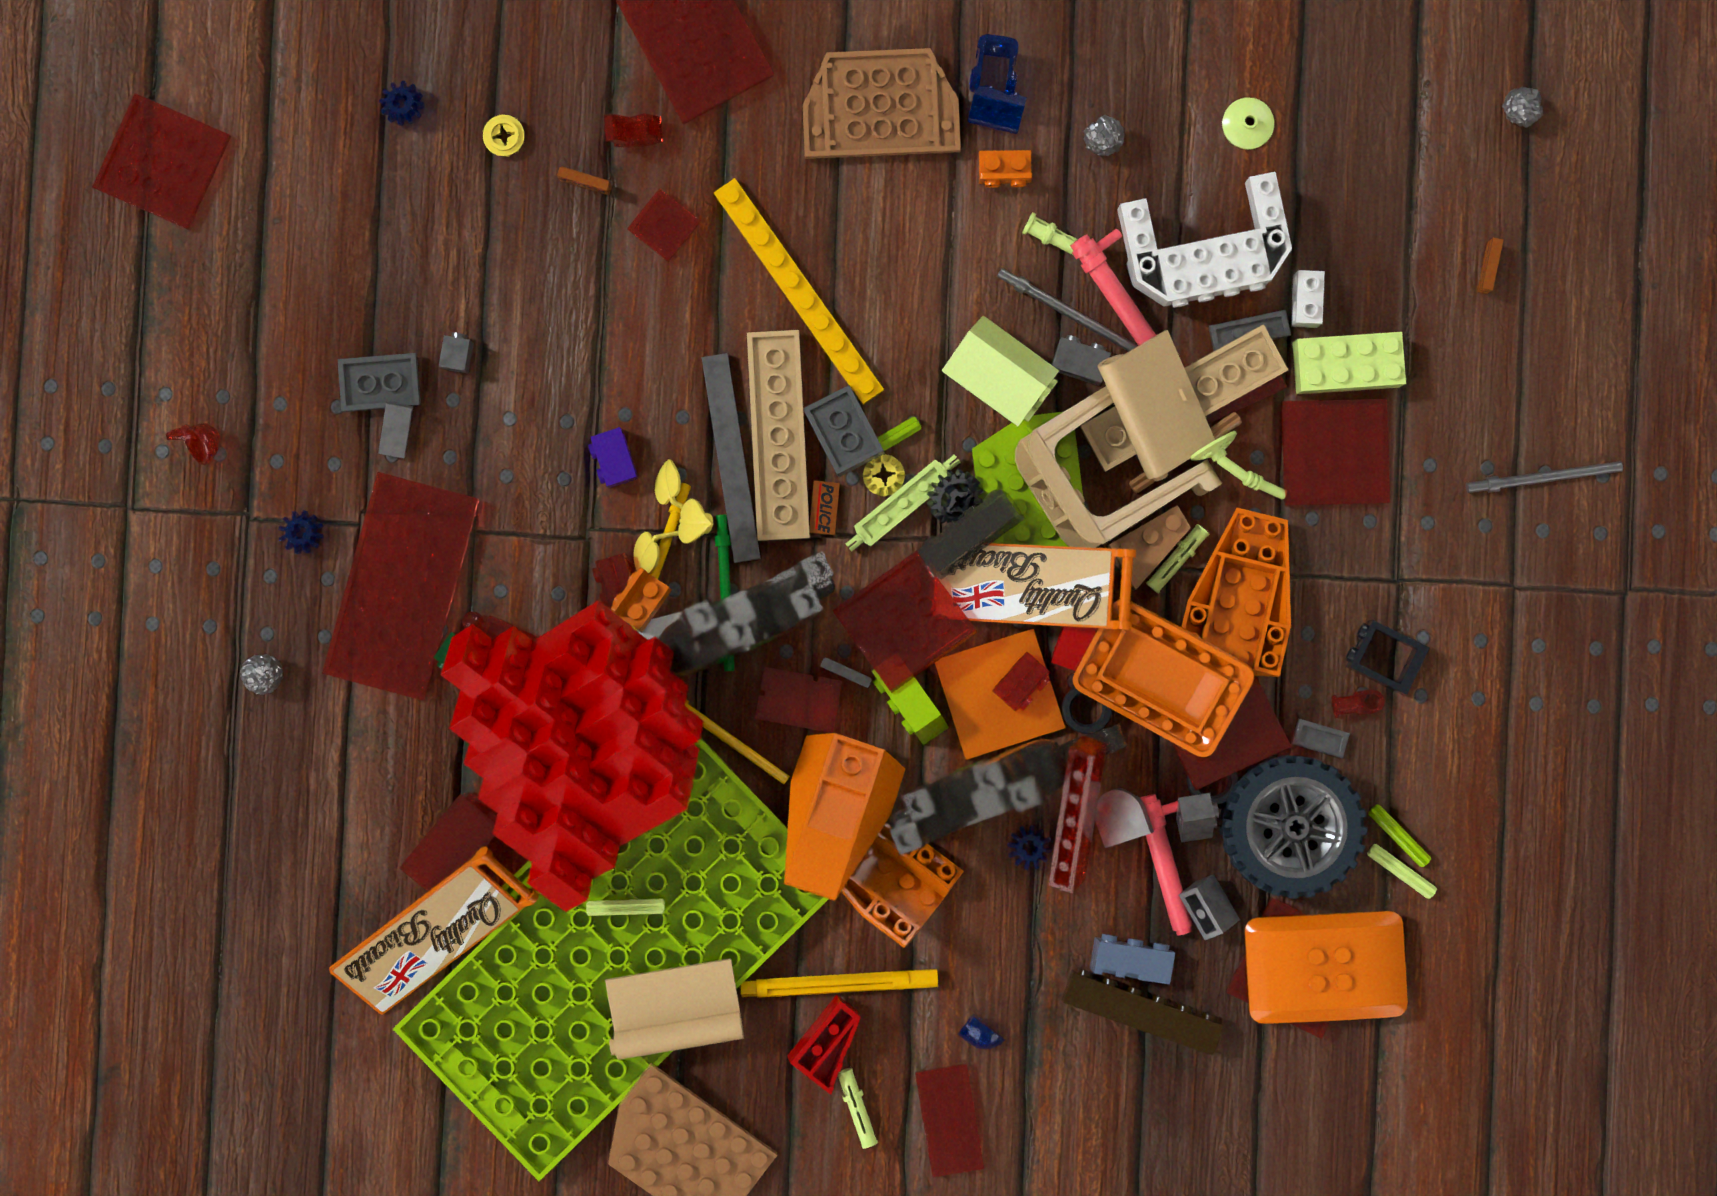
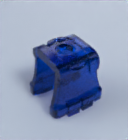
M991 34L982 35L979 38L975 57L977 59L976 66L971 71L969 90L971 92L978 93L983 57L987 55L1009 58L1004 97H1012L1014 95L1017 84V75L1014 67L1019 47L1016 39Z

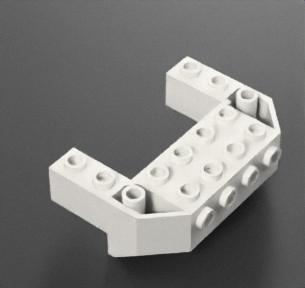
M1276 172L1252 176L1245 182L1255 230L1157 250L1147 199L1120 204L1117 210L1128 257L1126 266L1133 287L1162 306L1173 305V308L1188 305L1189 301L1194 300L1199 302L1210 301L1214 299V296L1223 294L1224 297L1240 294L1242 290L1250 289V292L1265 289V286L1273 279L1292 249Z

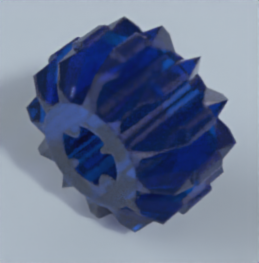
M401 81L398 88L394 82H391L390 85L393 90L383 89V93L387 98L379 99V103L384 106L381 112L383 115H388L387 120L390 123L397 120V124L403 126L406 119L411 125L414 123L413 115L417 118L421 117V113L417 109L425 107V104L419 101L423 95L421 92H416L417 87L414 84L407 87V83ZM401 99L405 100L403 108L399 106Z
M303 510L301 515L297 511H292L291 516L293 520L284 517L283 521L287 526H279L278 530L285 532V535L280 536L279 540L282 542L288 541L285 545L286 550H291L294 547V553L300 554L303 548V551L309 554L311 553L310 545L315 548L320 546L315 539L324 538L323 534L317 533V530L323 528V524H315L318 517L314 514L309 517L308 511ZM299 527L306 529V532L303 533V538L296 534L300 532Z
M1030 825L1029 833L1026 834L1025 828L1021 826L1019 831L1022 836L1019 837L1016 833H1011V836L1017 840L1016 843L1007 842L1008 847L1016 848V850L1009 852L1008 856L1011 858L1019 855L1014 864L1019 866L1025 860V870H1029L1030 861L1038 869L1040 867L1037 861L1038 858L1045 863L1048 861L1042 853H1051L1052 849L1043 847V845L1051 840L1049 837L1040 840L1045 832L1043 829L1038 830L1036 835H1034L1035 826ZM1028 840H1032V844L1036 846L1035 851L1031 850L1032 854H1027V851L1022 848L1024 843L1028 844Z

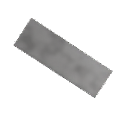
M1286 310L1209 326L1213 351L1263 324L1272 340L1291 336Z

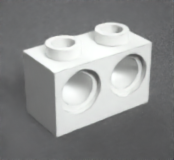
M1298 270L1293 275L1291 327L1317 328L1322 324L1325 271Z

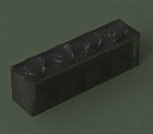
M1002 489L990 492L985 497L984 502L978 506L970 507L964 512L965 516L958 521L948 523L943 528V532L936 537L932 536L922 543V547L917 551L933 576L942 580L1025 519L1009 493Z

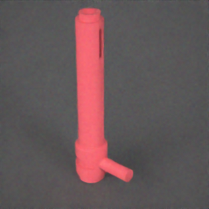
M1115 229L1097 243L1086 234L1070 245L1073 249L1072 254L1076 259L1079 258L1082 263L1080 266L1084 272L1090 274L1139 346L1156 336V334L1107 264V258L1102 252L1119 240L1122 234L1118 229Z
M1156 794L1140 797L1154 830L1153 833L1146 835L1172 930L1176 931L1177 935L1192 932L1191 927L1193 923L1188 910L1179 897V894L1183 892V888L1165 829L1167 824L1165 815L1177 812L1178 801L1161 805L1160 800H1157Z

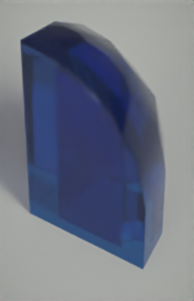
M974 1014L957 1033L967 1043L978 1049H992L1000 1046L1006 1040Z

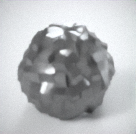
M1526 87L1514 88L1505 96V103L1502 104V108H1504L1506 113V119H1509L1512 123L1527 128L1543 116V106H1540L1541 96L1539 90Z
M1103 115L1096 123L1092 122L1083 131L1086 149L1091 150L1095 154L1106 156L1118 152L1124 142V127L1121 126L1120 121Z
M267 654L254 655L242 664L240 678L246 689L256 693V695H265L277 689L283 679V668L279 660H276L274 656Z

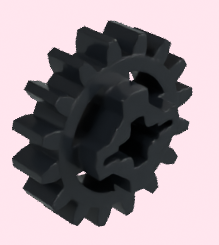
M957 469L955 474L951 470H947V477L945 478L942 475H938L939 483H931L934 491L927 492V495L932 499L927 502V505L931 508V514L941 523L947 522L950 526L954 525L955 520L962 525L963 518L965 517L971 520L972 515L970 513L972 511L979 512L976 504L983 503V499L978 497V495L983 493V489L979 487L980 482L970 472L966 471L964 473L961 469Z

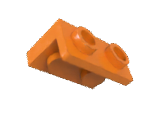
M1031 150L979 151V184H985V187L996 188L1000 187V184L1011 183V187H1026V183H1031Z
M640 567L637 572H634L629 577L628 585L624 591L615 597L611 610L626 623L642 633L672 589Z

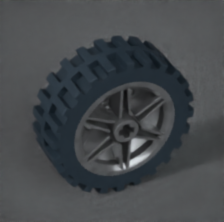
M1290 755L1262 760V763L1256 766L1252 765L1247 769V773L1242 777H1238L1239 781L1232 789L1224 809L1221 808L1222 826H1219L1220 835H1223L1224 844H1222L1224 851L1228 853L1232 866L1242 874L1241 876L1270 894L1292 899L1304 896L1307 898L1315 897L1316 893L1322 891L1326 893L1332 890V885L1337 882L1342 883L1347 879L1345 874L1350 869L1356 868L1358 862L1355 860L1359 852H1364L1365 845H1362L1363 835L1368 833V827L1364 826L1363 817H1367L1366 810L1361 808L1359 802L1361 797L1357 791L1353 790L1350 785L1351 781L1347 777L1338 773V769L1320 760ZM1297 796L1304 797L1305 802L1303 805H1296L1295 798ZM1273 803L1279 805V810L1276 813L1270 811V806ZM1317 814H1321L1324 817L1323 823L1316 824L1314 822ZM1292 821L1301 824V828H1297L1298 833L1290 830L1289 826L1293 825ZM1267 828L1273 832L1272 837L1269 839L1263 835L1264 830ZM1315 840L1317 848L1310 850L1308 848V841ZM1285 847H1289L1292 850L1290 857H1285L1282 854V850Z

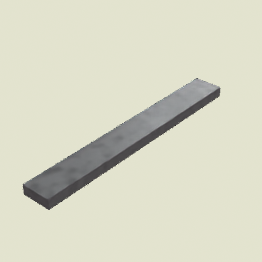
M728 354L702 357L734 563L761 559Z

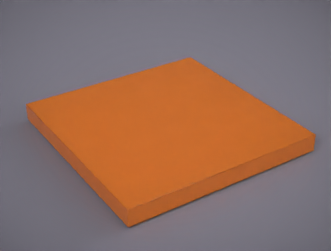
M1034 629L934 660L965 760L1065 728Z

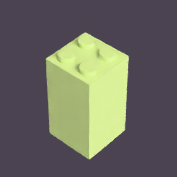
M982 316L969 330L942 369V372L1012 423L1019 426L1023 420L1029 422L1058 381L1054 377L1059 370L988 318Z

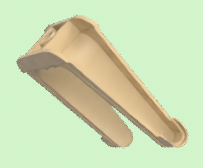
M1107 386L1033 430L1031 434L1018 442L1015 449V463L1020 474L1058 535L1068 547L1096 548L1190 488L1197 496H1202L1221 485L1222 482L1208 459L1110 515L1098 517L1091 514L1083 504L1085 500L1078 489L1074 490L1070 484L1068 471L1057 463L1055 447L1061 438L1114 403Z

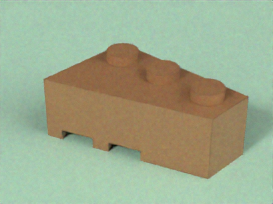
M1178 505L1107 545L1108 549L1136 550V558H1133L1132 591L1141 585L1191 528ZM1116 557L1115 562L1122 572V558Z

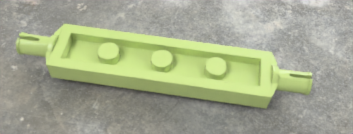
M953 454L943 464L934 460L854 526L857 534L845 543L847 547L853 544L849 548L850 551L853 552L863 542L872 546L930 498L927 492L934 491L931 483H939L938 475H942L944 478L947 477V470H952L960 464L959 459L953 462L957 458Z

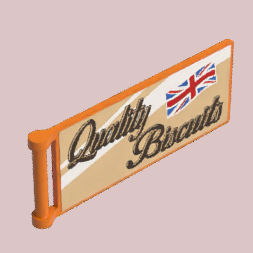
M939 541L937 547L933 618L1131 630L1132 622H1129L1133 558H1136V550ZM1121 557L1122 574L1119 621H1112L1115 558Z
M482 847L471 860L330 966L329 972L379 1014L383 1015L520 910L533 905L538 900L539 894L534 889L526 887L495 859L490 849ZM486 864L522 897L518 901L514 899L485 873L479 865Z

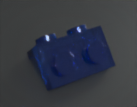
M976 85L968 122L1017 134L1027 97L1021 96L1016 92L999 91L987 85Z

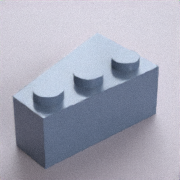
M1102 934L1101 938L1095 937L1090 962V969L1093 973L1102 974L1104 972L1115 974L1117 977L1125 978L1126 976L1144 981L1170 984L1175 952L1169 950V945L1154 943L1153 947L1143 945L1144 941L1128 938L1127 942L1117 941L1118 936Z

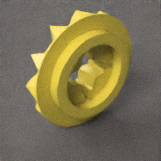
M498 115L490 119L485 125L483 141L488 150L495 155L509 157L511 154L519 151L524 143L525 132L521 123L516 118L509 115ZM501 126H503L508 134H514L507 138L506 146L501 139H497V136L501 135Z
M881 455L868 462L863 472L866 487L872 493L879 496L894 494L901 488L905 478L901 462L891 455ZM881 464H884L887 472L895 473V475L887 478V486H884L881 478L872 477L880 473Z

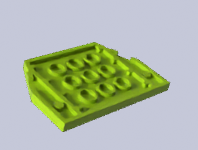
M1063 412L1033 415L1029 422L1023 420L1019 426L1011 423L972 448L975 478L980 482L979 487L983 489V493L978 495L979 498L983 499V503H978L983 543L1068 547L1058 535L1015 463V449L1018 442L1031 434L1033 430ZM1074 429L1057 442L1055 458L1059 466H1063L1070 475L1069 482L1074 490L1078 489L1083 495Z

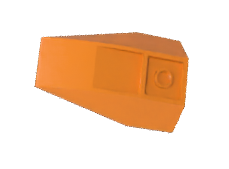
M1236 508L1187 601L1181 628L1244 662L1252 668L1254 676H1280L1290 633L1288 520Z
M837 733L806 735L790 782L784 884L834 901L837 899L891 816L905 768L886 750Z
M885 823L841 892L861 916L905 948L938 908L964 871L929 844L924 845L926 842Z

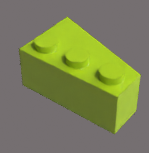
M898 653L872 671L876 677L872 681L881 694L886 691L890 697V700L887 701L895 715L899 712L905 719L901 722L909 735L915 733L923 746L949 728L940 712Z

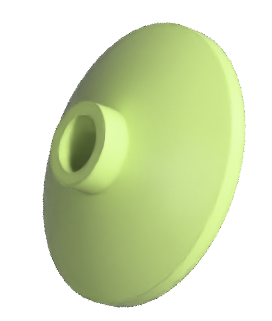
M1241 98L1233 102L1225 111L1222 120L1223 132L1228 141L1234 146L1241 149H1255L1265 144L1271 137L1274 130V117L1270 108L1264 102L1255 98ZM1251 117L1254 120V125H1247L1245 119Z

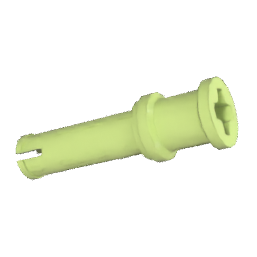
M1033 212L1022 232L1025 235L1028 233L1040 239L1044 245L1050 243L1070 254L1073 252L1070 245L1078 240L1057 229L1055 223L1049 224L1037 218Z

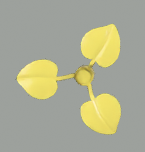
M670 459L664 463L657 475L655 495L660 504L666 505L670 501L672 505L681 508L680 525L678 531L658 534L653 537L650 532H644L637 539L634 547L635 568L638 571L642 567L649 574L655 570L659 562L660 551L656 543L659 539L679 536L683 543H691L703 534H708L713 527L712 515L705 513L697 500L689 499L685 504H682L675 499L680 492L681 481L679 472L674 462Z

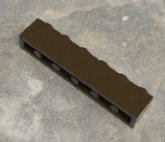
M1079 968L1078 972L1071 970L1061 999L1063 1003L1206 1054L1214 1055L1223 1029V1025L1217 1022V1016L1203 1012V1015L1200 1016L1192 1013L1194 1009L1181 1003L1177 1007L1169 1005L1168 999L1155 994L1153 998H1149L1143 995V990L1133 986H1129L1128 990L1118 987V981L1104 977L1103 981L1093 978V972Z

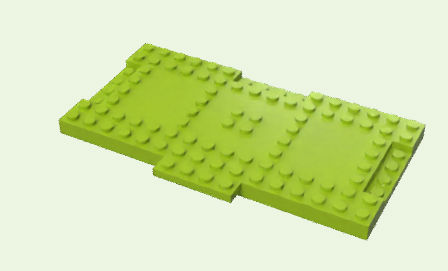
M702 738L695 743V746L699 748V754L687 810L620 846L615 867L592 880L589 898L586 902L565 912L537 892L539 897L533 905L523 908L495 929L393 1028L401 1039L538 1181L555 1167L623 1100L650 1063L658 1066L672 1052L668 1051L620 1060L617 1059L616 1055H611L609 1040L614 1039V1027L605 979L731 958L737 989L828 900V898L784 884L788 828ZM530 861L514 874L529 889L532 888L527 884L532 864ZM507 883L502 886L517 901L522 897ZM663 899L665 902V911L662 914L589 916L586 912L588 901Z

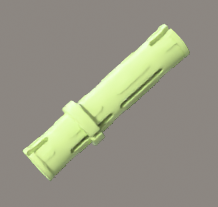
M1196 524L1183 541L1180 540L1177 543L1178 547L1146 584L1159 594L1160 590L1175 575L1185 561L1196 554L1194 551L1210 534L1199 524Z
M852 1068L841 1070L837 1076L844 1092L842 1097L844 1102L848 1104L862 1149L872 1147L878 1141L876 1140L862 1099L863 1091L858 1088Z

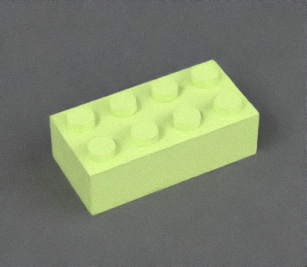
M1402 332L1297 339L1292 343L1296 395L1400 388L1406 384Z

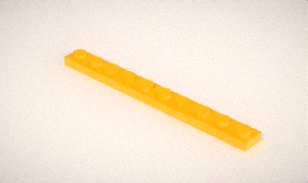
M734 178L715 191L714 195L847 384L850 385L861 404H866L883 392L884 389L737 180Z

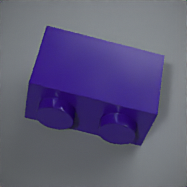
M621 427L590 437L592 444H589L588 447L592 458L598 459L600 468L596 469L601 484L606 483L608 488H612L639 479Z

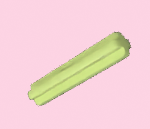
M1374 844L1368 850L1367 855L1425 898L1431 899L1436 893L1437 888L1379 845Z
M663 899L588 901L586 904V912L589 916L662 914L665 911Z

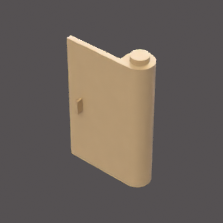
M1168 330L1159 333L1126 354L1112 356L1098 364L1099 371L1147 479L1160 481L1169 475V471L1189 460L1191 455L1215 440Z
M731 958L605 979L614 1027V1039L609 1040L611 1055H616L618 1060L744 1039Z

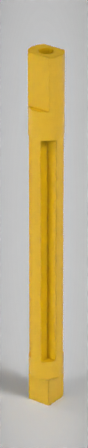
M937 969L756 979V981H744L741 984V996H757V998L931 988L938 987Z

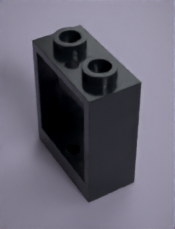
M1369 620L1367 624L1363 623L1357 633L1359 640L1356 647L1352 646L1346 655L1345 660L1348 661L1346 668L1401 695H1407L1430 647L1377 621ZM1375 630L1413 648L1397 682L1359 664Z

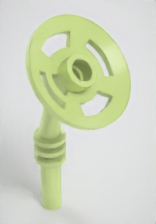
M1236 431L1214 440L1190 456L1191 461L1212 458L1213 462L1216 461L1221 467L1240 479L1243 485L1256 491L1260 489L1282 500L1287 495V490L1263 480V476L1252 471H1245L1226 457L1227 452L1225 449L1236 437Z

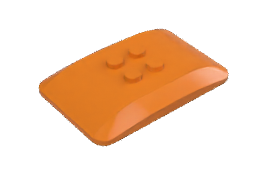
M1120 599L1113 603L1112 621H1119ZM1130 601L1129 622H1132L1131 630L1098 629L1074 673L1073 684L1075 688L1196 756L1207 757L1211 755L1253 683L1254 672L1252 668L1193 633Z
M1393 911L1273 916L1256 917L1247 922L1245 926L1248 1002L1250 1016L1256 1022L1265 1024L1387 1018L1400 1016L1406 1011L1408 999L1403 921L1399 914Z

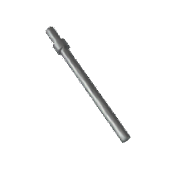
M1003 268L999 271L997 277L1014 286V290L1032 296L1128 352L1136 348L1137 344L1033 286L1029 283L1030 280L1021 276L1019 278Z
M1621 461L1504 478H1499L1498 476L1486 477V480L1466 483L1467 493L1480 491L1491 493L1498 492L1501 488L1623 471V465Z

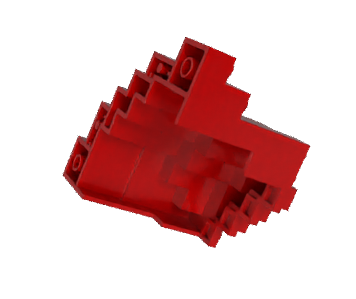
M599 600L533 641L515 626L492 639L472 624L452 637L441 672V676L460 689L449 729L469 743L464 764L483 778L478 799L498 813L492 834L532 863L527 884L565 912L588 900L592 880L615 867L620 846L688 809L699 754V748L695 746V743L700 741L704 722L697 714L685 706L689 686L670 671L674 651L656 636L649 640L646 639Z

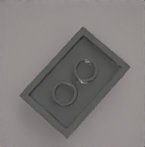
M416 353L337 359L342 412L385 409L387 402L408 406H421Z
M850 385L803 408L838 477L885 454Z

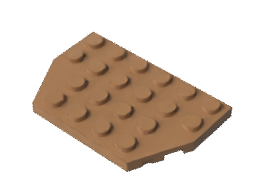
M930 48L826 53L809 94L803 103L805 159L956 153L961 151L959 100Z
M650 1063L618 1106L608 1165L652 1196H747L777 1157V1152L657 1066Z

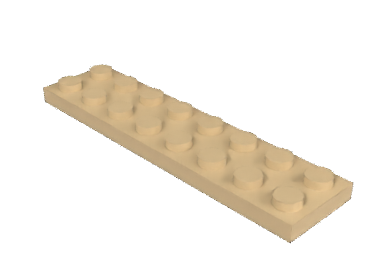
M1264 324L1184 368L1205 416L1288 371ZM1115 406L1080 425L1104 472L1136 455Z
M799 330L747 333L757 541L810 538Z

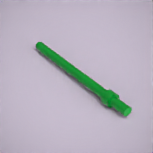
M716 515L717 536H715V547H718L720 598L723 600L731 596L728 546H731V539L727 532V515ZM731 598L721 601L723 657L734 653L731 602L726 603ZM734 655L724 660V671H735Z

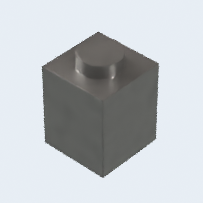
M452 332V336L444 335L439 361L440 368L469 373L474 343L467 339L468 335Z

